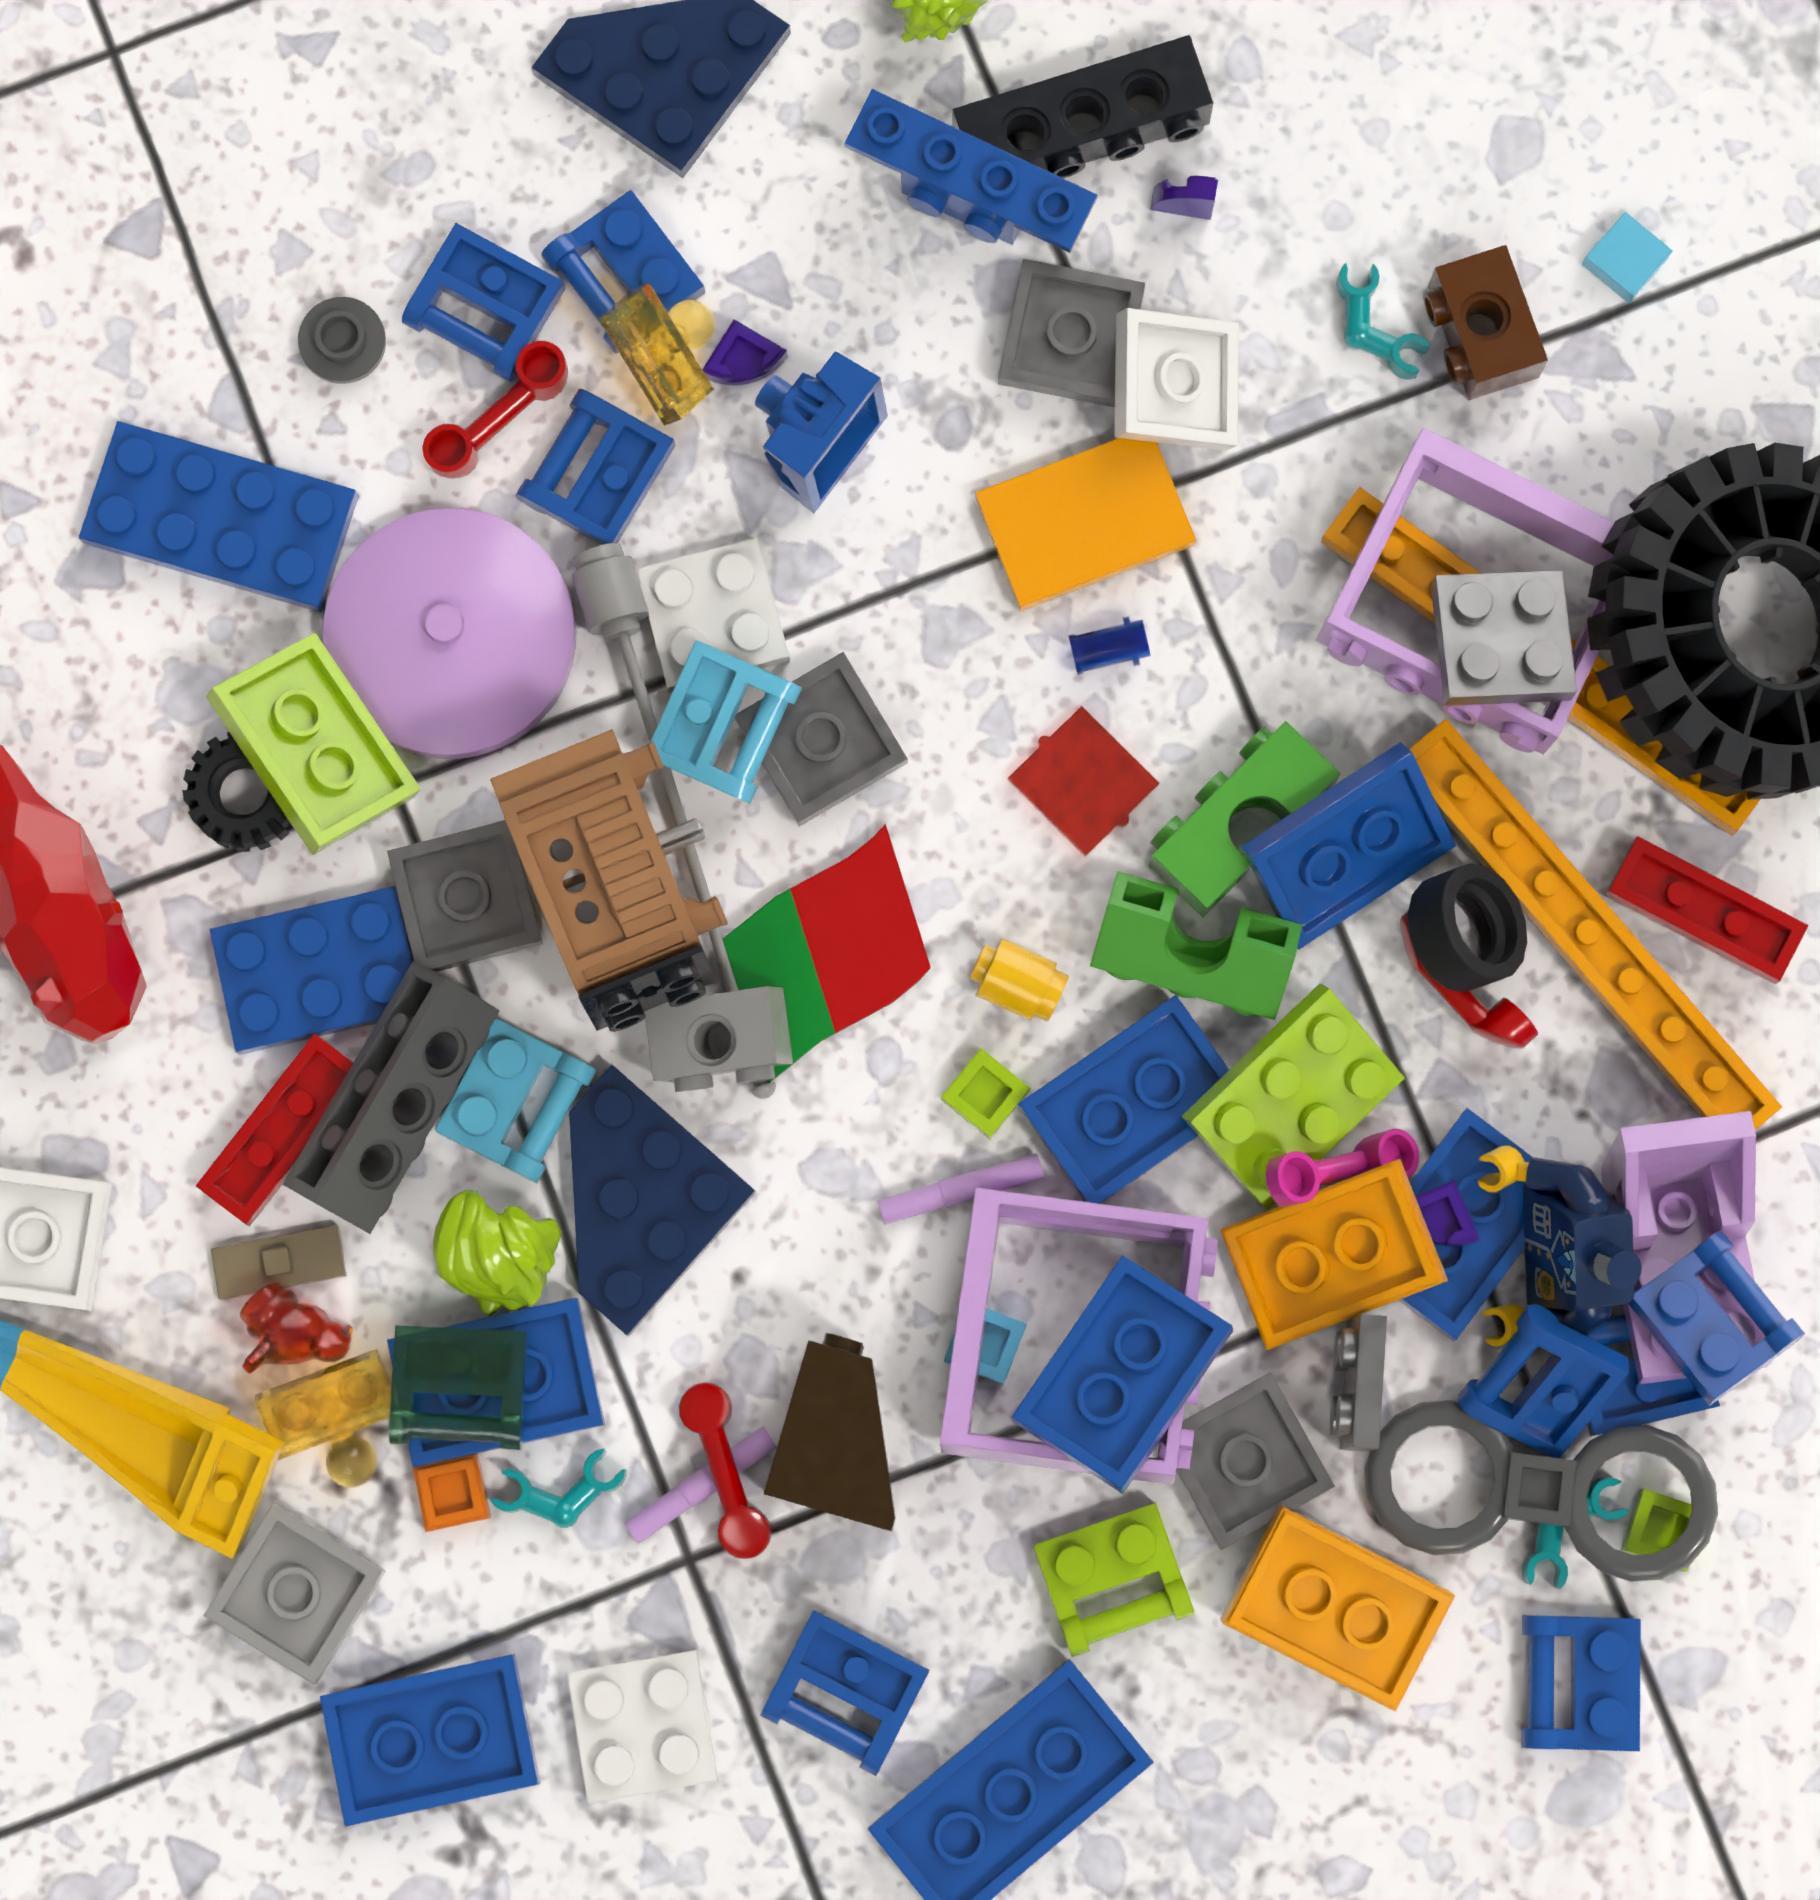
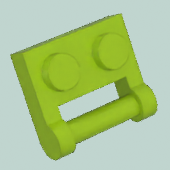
M1156 1503L1033 1545L1071 1657L1089 1652V1644L1172 1615H1174L1177 1621L1195 1614ZM1155 1572L1159 1573L1164 1587L1163 1591L1079 1619L1073 1601Z

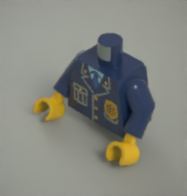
M1500 1146L1479 1157L1480 1161L1494 1163L1500 1173H1490L1478 1179V1185L1488 1192H1497L1516 1181L1526 1182L1523 1185L1527 1305L1537 1304L1543 1306L1556 1316L1559 1323L1583 1335H1588L1611 1317L1614 1305L1632 1302L1635 1296L1634 1284L1637 1283L1642 1270L1641 1261L1633 1252V1219L1627 1208L1607 1194L1590 1168L1580 1164L1532 1157L1529 1163L1524 1162L1522 1155L1517 1149L1511 1146ZM1510 1303L1485 1310L1482 1316L1498 1315L1505 1324V1334L1485 1338V1342L1496 1347L1507 1344L1518 1330L1516 1322L1525 1309L1518 1304Z

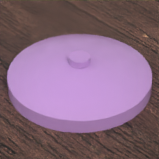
M439 508L416 512L399 518L373 533L357 547L339 571L331 587L325 607L322 635L324 646L392 746L423 757L462 759L484 755L513 743L533 729L546 716L558 700L569 678L575 656L577 631L573 604L565 581L548 553L532 537L512 523L488 513L464 508Z

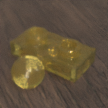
M650 283L632 289L599 318L605 331L664 426L681 420L714 390L691 350L706 345L714 334V316L705 304L697 300H683L675 304L667 312Z
M378 1349L255 1395L254 1401L266 1432L284 1441L278 1460L329 1441L331 1447L326 1455V1470L335 1483L347 1488H355L366 1484L375 1474L378 1463L377 1454L373 1446L365 1439L355 1436L354 1431L400 1414L401 1410L400 1403Z

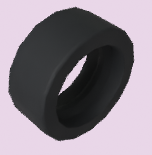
M1473 863L1457 867L1422 881L1412 894L1407 913L1411 943L1417 959L1430 977L1446 989L1462 993L1472 991L1514 975L1524 961L1528 942L1524 914L1516 895L1509 885L1489 867ZM1456 899L1464 904L1476 924L1481 949L1479 958L1470 951L1459 932L1454 907Z

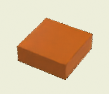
M478 1454L413 1468L425 1532L491 1518Z

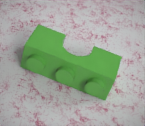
M1287 721L1273 734L1265 726L1259 730L1239 752V755L1245 762L1229 778L1222 771H1219L1195 796V799L1201 806L1185 822L1177 815L1173 817L1150 842L1157 850L1151 856L1149 866L1169 886L1179 889L1178 894L1202 918L1226 896L1250 869L1247 858L1237 850L1230 839L1228 830L1229 820L1239 811L1251 807L1267 809L1282 820L1334 786L1341 774Z
M1117 871L1090 967L1104 970L1111 976L1121 980H1138L1163 987L1183 998L1197 997L1228 1006L1233 1011L1245 1016L1259 1015L1273 1020L1276 1019L1295 960L1302 924L1240 907L1235 926L1226 936L1213 941L1197 940L1186 935L1175 922L1173 909L1179 889Z

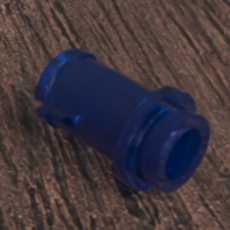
M1129 616L1122 617L1124 624L1078 635H1068L1077 675L1128 661H1133L1134 666H1139V659L1151 656L1143 620L1130 622Z

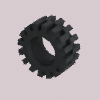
M227 732L228 739L220 741L217 737L212 738L206 742L210 747L206 752L202 754L197 750L191 759L195 762L192 771L189 769L185 770L183 778L188 784L187 790H182L183 799L189 806L190 811H188V814L193 822L218 845L227 849L229 846L235 847L239 852H250V847L255 846L260 850L271 847L269 841L276 837L282 841L289 834L286 828L290 821L269 790L263 805L253 813L237 815L224 808L220 798V790L226 777L239 769H255L230 732Z

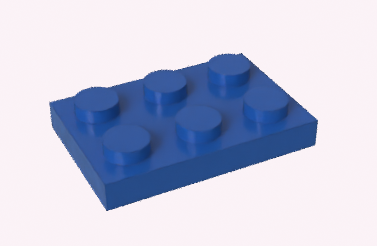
M1399 742L1242 845L1241 848L1276 917L1302 924L1297 947L1300 950L1456 847V844L1412 751Z
M396 886L209 929L235 1052L239 1055L307 1040L314 1033L320 1037L376 1024L414 961Z
M1174 995L1019 1102L1018 1107L1085 1202L1102 1204L1199 1137L1181 1116L1229 1071V1068L1178 996Z
M1468 1108L1461 1113L1411 1180L1410 1185L1414 1195L1417 1196L1454 1180L1480 1240L1473 1244L1455 1247L1434 1244L1448 1281L1399 1300L1452 1341L1458 1339L1525 1249L1523 1185L1526 1182L1516 1181L1497 1192H1488L1478 1185V1179L1490 1173H1500L1494 1163L1480 1161L1479 1157L1500 1146H1511L1522 1155L1524 1162L1529 1163L1532 1158L1530 1154Z
M1122 1255L1011 1416L1012 1420L1030 1434L1124 1494L1232 1334L1233 1326Z
M578 1298L387 1339L412 1467L425 1466L605 1426Z
M515 1654L320 1696L345 1827L539 1785L541 1783Z

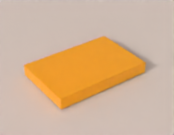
M1118 438L975 492L976 502L1020 612L1193 547L1197 541L1157 442Z
M1401 1159L1394 1160L1321 1189L1312 1200L1290 1207L1278 1206L1220 1229L1266 1350L1281 1346L1448 1281Z
M1279 1504L1220 1621L1224 1625L1396 1712L1455 1594Z

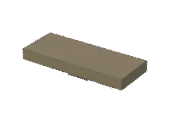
M338 1225L211 1248L218 1298L220 1300L347 1276Z

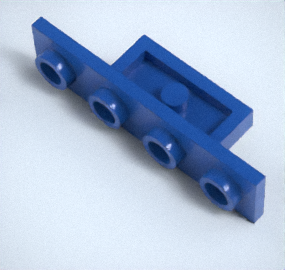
M874 89L868 95L844 143L845 148L901 173L902 194L908 196V203L915 209L933 217H940L943 212L964 222L963 228L969 234L987 243H996L1000 239L1013 245L1020 230L1070 253L1098 198L1097 194Z

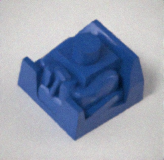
M836 351L816 374V378L802 372L795 383L791 385L775 374L764 384L755 400V406L769 415L765 422L770 437L763 445V449L766 450L765 457L782 488L813 514H815L888 417L881 377Z

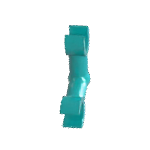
M1345 263L1338 274L1336 282L1339 295L1346 300L1345 343L1353 349H1361L1387 360L1389 368L1399 378L1406 380L1416 379L1419 369L1405 363L1401 359L1399 351L1413 349L1418 353L1426 354L1430 344L1418 334H1404L1397 338L1371 327L1370 299L1379 283V271L1375 264H1372L1368 273V286L1359 289L1349 283L1347 278L1348 267Z
M596 1450L585 1461L584 1475L562 1497L532 1486L529 1479L519 1471L507 1469L501 1471L502 1474L520 1483L522 1488L521 1496L513 1503H505L495 1498H490L495 1507L504 1512L514 1513L523 1510L551 1521L560 1528H568L577 1522L581 1513L602 1492L615 1491L621 1487L626 1480L627 1470H621L610 1482L603 1483L597 1481L594 1475V1468L597 1462L605 1456L607 1450Z
M1600 1478L1593 1481L1586 1496L1588 1517L1596 1516L1604 1520H1618L1628 1513L1629 1509L1626 1508L1605 1511L1599 1504L1600 1492L1608 1486L1620 1484L1621 1480ZM1538 1523L1535 1551L1528 1555L1522 1566V1577L1526 1584L1531 1585L1533 1583L1535 1567L1544 1559L1550 1560L1555 1567L1554 1587L1561 1589L1566 1583L1568 1567L1560 1556L1564 1527Z

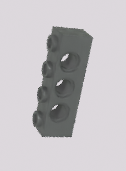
M413 961L282 1185L371 1234L379 1218L389 1209L393 1200V1194L411 1163L421 1154L426 1137L444 1106L454 1097L458 1082L473 1056L486 1042L490 1027L500 1010L446 976ZM432 1038L429 1047L426 1049V1046H427L428 1042H429L430 1039ZM399 1095V1098H398L397 1102H396L395 1105L393 1106V1103H394L396 1097ZM367 1150L365 1157L360 1162L362 1155Z

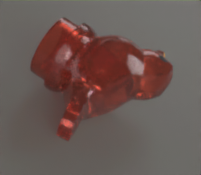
M277 1282L268 1284L258 1290L245 1303L240 1312V1318L247 1325L246 1330L248 1334L258 1339L257 1347L247 1356L242 1366L249 1374L264 1364H299L313 1359L335 1363L344 1358L351 1347V1334L353 1332L351 1325L332 1321L327 1313L317 1305L299 1303L297 1295L293 1291H286Z

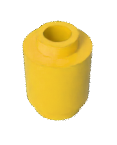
M1001 938L996 949L986 944L983 946L969 979L980 984L975 996L1031 1021L1036 1016L1048 1022L1060 1000L1069 975L1056 970V962Z

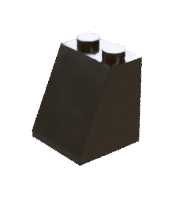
M825 1333L822 1344L808 1340L764 1495L893 1532L896 1514L872 1358L862 1356L865 1347L863 1343L835 1334Z

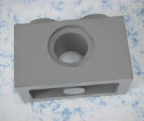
M765 986L703 995L699 999L682 1006L671 1007L669 1002L644 1011L653 1081H674L675 1092L712 1088V1075L731 1072L736 1073L737 1083L774 1079V1066L793 1064L782 987ZM718 1023L724 1024L731 1035V1046L728 1052L721 1058H717L711 1053L707 1042L710 1030Z

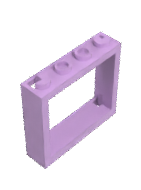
M1423 427L1410 448L1315 641L1327 646L1328 653L1344 664L1350 666H1361L1363 664L1385 675V681L1402 693L1409 695L1421 693L1441 703L1443 711L1458 721L1467 724L1479 722L1499 732L1500 739L1516 750L1527 753L1537 751L1544 755L1558 739L1600 651L1590 650L1587 620L1572 650L1577 693L1571 701L1547 702L1540 715L1518 703L1444 706L1440 664L1350 620L1349 617L1417 479L1592 566H1596L1613 557V554L1601 546L1614 522ZM1596 599L1588 618L1605 611V602Z
M976 1188L940 1437L941 1453L1091 1474L1046 1443L970 1433L999 1223L1184 1247L1179 1291L1210 1310V1302L1198 1301L1201 1275L1213 1277L1218 1239L1206 1238L1208 1218ZM1201 1380L1185 1403L1198 1405ZM1185 1404L1160 1439L1158 1457H1148L1133 1480L1174 1485L1176 1469H1190L1194 1430L1182 1429Z

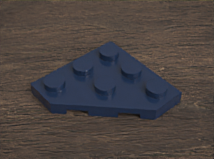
M754 0L674 1L567 19L531 68L533 75L675 174L684 178L790 36L791 30L788 23Z
M611 1064L569 1111L578 1287L581 1296L629 1337L755 1195L756 1190Z

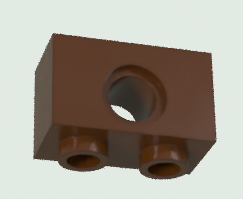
M1507 245L1435 267L1428 284L1429 290L1423 292L1424 305L1433 327L1442 325L1449 348L1444 349L1447 371L1454 385L1463 384L1468 400L1539 378L1548 362V358ZM1474 314L1485 315L1494 322L1497 332L1489 336L1478 335L1468 327L1466 318Z

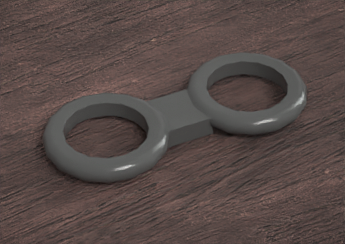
M1456 1401L1420 1402L1391 1418L1380 1431L1379 1449L1370 1451L1365 1465L1367 1499L1381 1526L1404 1546L1431 1555L1464 1554L1492 1540L1508 1520L1565 1527L1577 1552L1603 1573L1630 1582L1662 1580L1689 1567L1709 1544L1719 1514L1716 1482L1701 1454L1677 1434L1649 1425L1616 1427L1590 1440L1573 1460L1516 1453L1506 1434L1467 1415ZM1451 1427L1469 1433L1484 1446L1493 1464L1494 1487L1488 1504L1475 1519L1457 1528L1435 1529L1417 1523L1401 1509L1392 1491L1391 1470L1397 1452L1411 1436L1427 1428ZM1647 1452L1665 1458L1681 1472L1690 1490L1692 1511L1686 1530L1673 1545L1655 1554L1632 1555L1614 1549L1597 1534L1588 1517L1586 1496L1592 1477L1605 1462L1623 1453Z

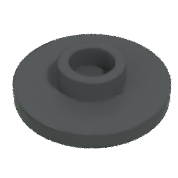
M334 297L320 302L306 314L299 328L298 347L304 363L317 377L331 383L348 384L365 378L377 368L385 353L386 333L379 316L369 305L350 297Z

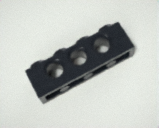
M1187 35L952 109V126L1061 178H1067L1082 171L1086 167L1085 163L1106 156H1109L1111 161H1120L1137 155L1143 151L1145 144L1168 138L1169 142L1175 143L1195 137L1203 131V126L1210 124L1214 103L1191 36ZM1143 94L1152 97L1159 107L1149 113H1139L1134 111L1127 101L1135 95ZM1088 113L1096 117L1100 125L1092 131L1082 132L1074 129L1068 123V120L1075 114ZM1028 131L1038 136L1041 143L1034 149L1020 150L1009 142V138L1017 132Z

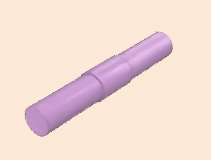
M1036 1153L982 1170H974L938 1181V1183L880 1199L877 1202L884 1225L940 1208H948L974 1200L976 1188L1001 1191L1042 1179L1044 1174L1038 1154Z
M764 1426L731 1448L739 1474L777 1448V1445ZM708 1463L624 1522L638 1544L717 1491Z

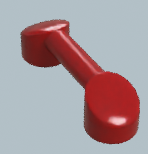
M535 341L526 345L520 351L516 360V371L520 380L465 429L455 424H442L433 428L426 435L422 446L423 456L430 469L437 475L449 479L469 475L476 468L478 462L477 451L533 401H547L561 393L568 378V365L561 349L548 341Z
M1408 911L1401 916V934L1412 967L1424 977L1475 1034L1494 1043L1515 1049L1526 1047L1538 1036V1031L1530 1019L1509 999L1503 997L1488 1010L1471 991L1462 993L1448 990L1431 978L1417 959L1411 943L1408 928Z
M698 1383L688 1388L681 1397L679 1417L688 1429L699 1434L724 1512L717 1530L719 1542L725 1551L736 1558H754L767 1549L772 1537L771 1524L764 1513L756 1508L749 1507L724 1429L732 1415L730 1397L725 1390L713 1383Z

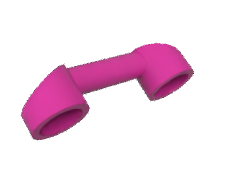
M1391 1129L1362 1139L1355 1146L1354 1151L1347 1154L1313 1161L1307 1154L1299 1151L1272 1157L1266 1166V1184L1271 1197L1280 1207H1290L1312 1200L1317 1194L1319 1186L1344 1181L1398 1159H1401L1406 1175L1409 1178L1417 1170L1419 1150L1415 1140L1409 1133L1401 1129Z

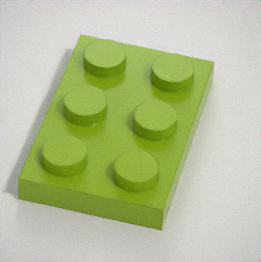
M316 633L305 637L212 687L206 696L312 855L410 801L421 790Z
M1319 983L1181 1117L1255 1202L1268 1211L1276 1204L1266 1184L1265 1173L1269 1159L1294 1151L1307 1154L1313 1161L1322 1159L1391 1093L1405 1077L1331 989Z

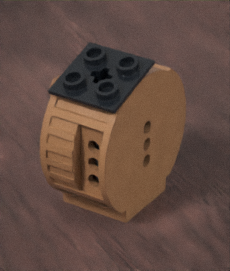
M613 729L493 777L490 781L533 891L582 1006L596 1031L608 1027L609 1031L616 1032L640 1023L646 1017L644 1011L669 1002L671 1007H678L702 997L706 993L705 986L715 983L716 979L698 936L717 927L727 925L728 922L716 896L704 902L687 896L682 898L665 855L705 839V832L700 821L693 818L655 833L638 790L643 788L650 772L664 767L654 742H650L630 752L622 753Z

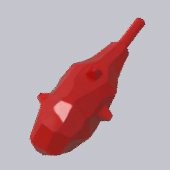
M0 745V952L26 986L31 1000L37 1007L44 1023L92 1044L110 1040L131 1024L147 987L123 910L106 883L97 855L81 824L54 808L41 797L21 767L6 749Z

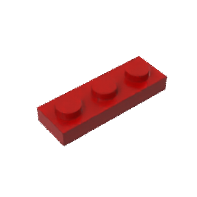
M1639 836L1632 841L1605 893V896L1773 984L1781 981L1809 926Z
M314 1033L199 1180L196 1187L250 1227L282 1186L354 1062Z

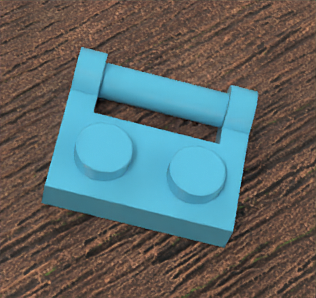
M696 640L651 742H654L664 766L751 804L758 786L753 784L754 779L788 703L795 705L802 687ZM751 685L766 693L729 774L714 767V764L747 689Z
M496 1018L490 1027L486 1042L474 1055L435 1131L534 1183H538L546 1168L545 1165L541 1164L581 1086L588 1087L597 1070L585 1062ZM544 1066L559 1073L519 1151H516L504 1145V1142Z

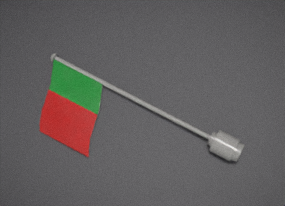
M620 543L604 544L574 556L573 561L576 571L571 576L589 633H602L604 640L607 642L618 640L649 742H651L658 725L630 636L641 631L639 622L647 618L649 612L632 557L624 556ZM664 766L658 771L676 826L686 822L687 819L672 770ZM886 823L874 837L849 857L775 896L724 938L720 927L708 931L727 992L765 986L783 988L793 1064L820 1042L895 1002L916 985L931 969ZM695 844L682 848L698 900L700 902L709 900L711 896ZM793 1064L774 1066V1079ZM774 1079L755 1081L756 1088L751 1089V1092L757 1098H769L776 1089L775 1082L771 1083Z

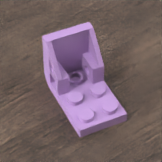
M1751 1111L1620 1128L1601 1166V1181L1607 1194L1627 1208L1633 1219V1252L1640 1259L1642 1266L1641 1276L1637 1283L1634 1284L1635 1292L1720 1230L1734 1244L1731 1250L1732 1254L1755 1281L1746 1241V1235L1755 1222L1756 1133ZM1710 1267L1697 1276L1752 1346H1755L1766 1337ZM1623 1304L1639 1384L1687 1378L1629 1304ZM1769 1362L1763 1368H1767L1771 1362Z

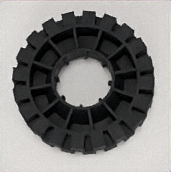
M1774 442L1756 451L1755 443L1729 447L1709 457L1707 455L1667 475V478L1650 485L1629 504L1634 512L1615 521L1601 546L1613 554V557L1593 568L1588 597L1605 602V611L1587 618L1590 650H1610L1614 665L1596 672L1607 702L1626 695L1633 709L1619 722L1638 747L1658 740L1663 747L1655 760L1657 764L1679 779L1700 773L1702 775L1699 789L1725 797L1747 791V800L1773 799L1792 793L1797 794L1820 786V455L1803 463L1804 447ZM1755 556L1760 557L1761 563L1774 561L1782 565L1801 582V586L1806 589L1812 601L1817 618L1816 633L1818 636L1816 649L1810 664L1797 671L1799 679L1793 684H1779L1776 677L1770 676L1762 679L1756 676L1736 659L1737 656L1734 652H1731L1725 641L1719 621V595L1726 575L1740 568L1738 559L1741 557Z

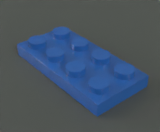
M117 421L78 538L86 545L321 613L359 495L352 488Z
M1068 1659L868 1827V1830L924 1900H991L1152 1765L1154 1761L1074 1663Z

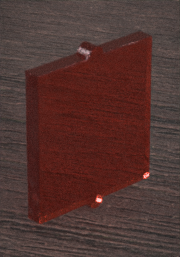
M1082 706L1050 737L1041 736L1038 741L1039 748L1008 777V781L1084 857L1089 855L1117 826L1121 828L1126 827L1129 823L1128 815L1160 784Z

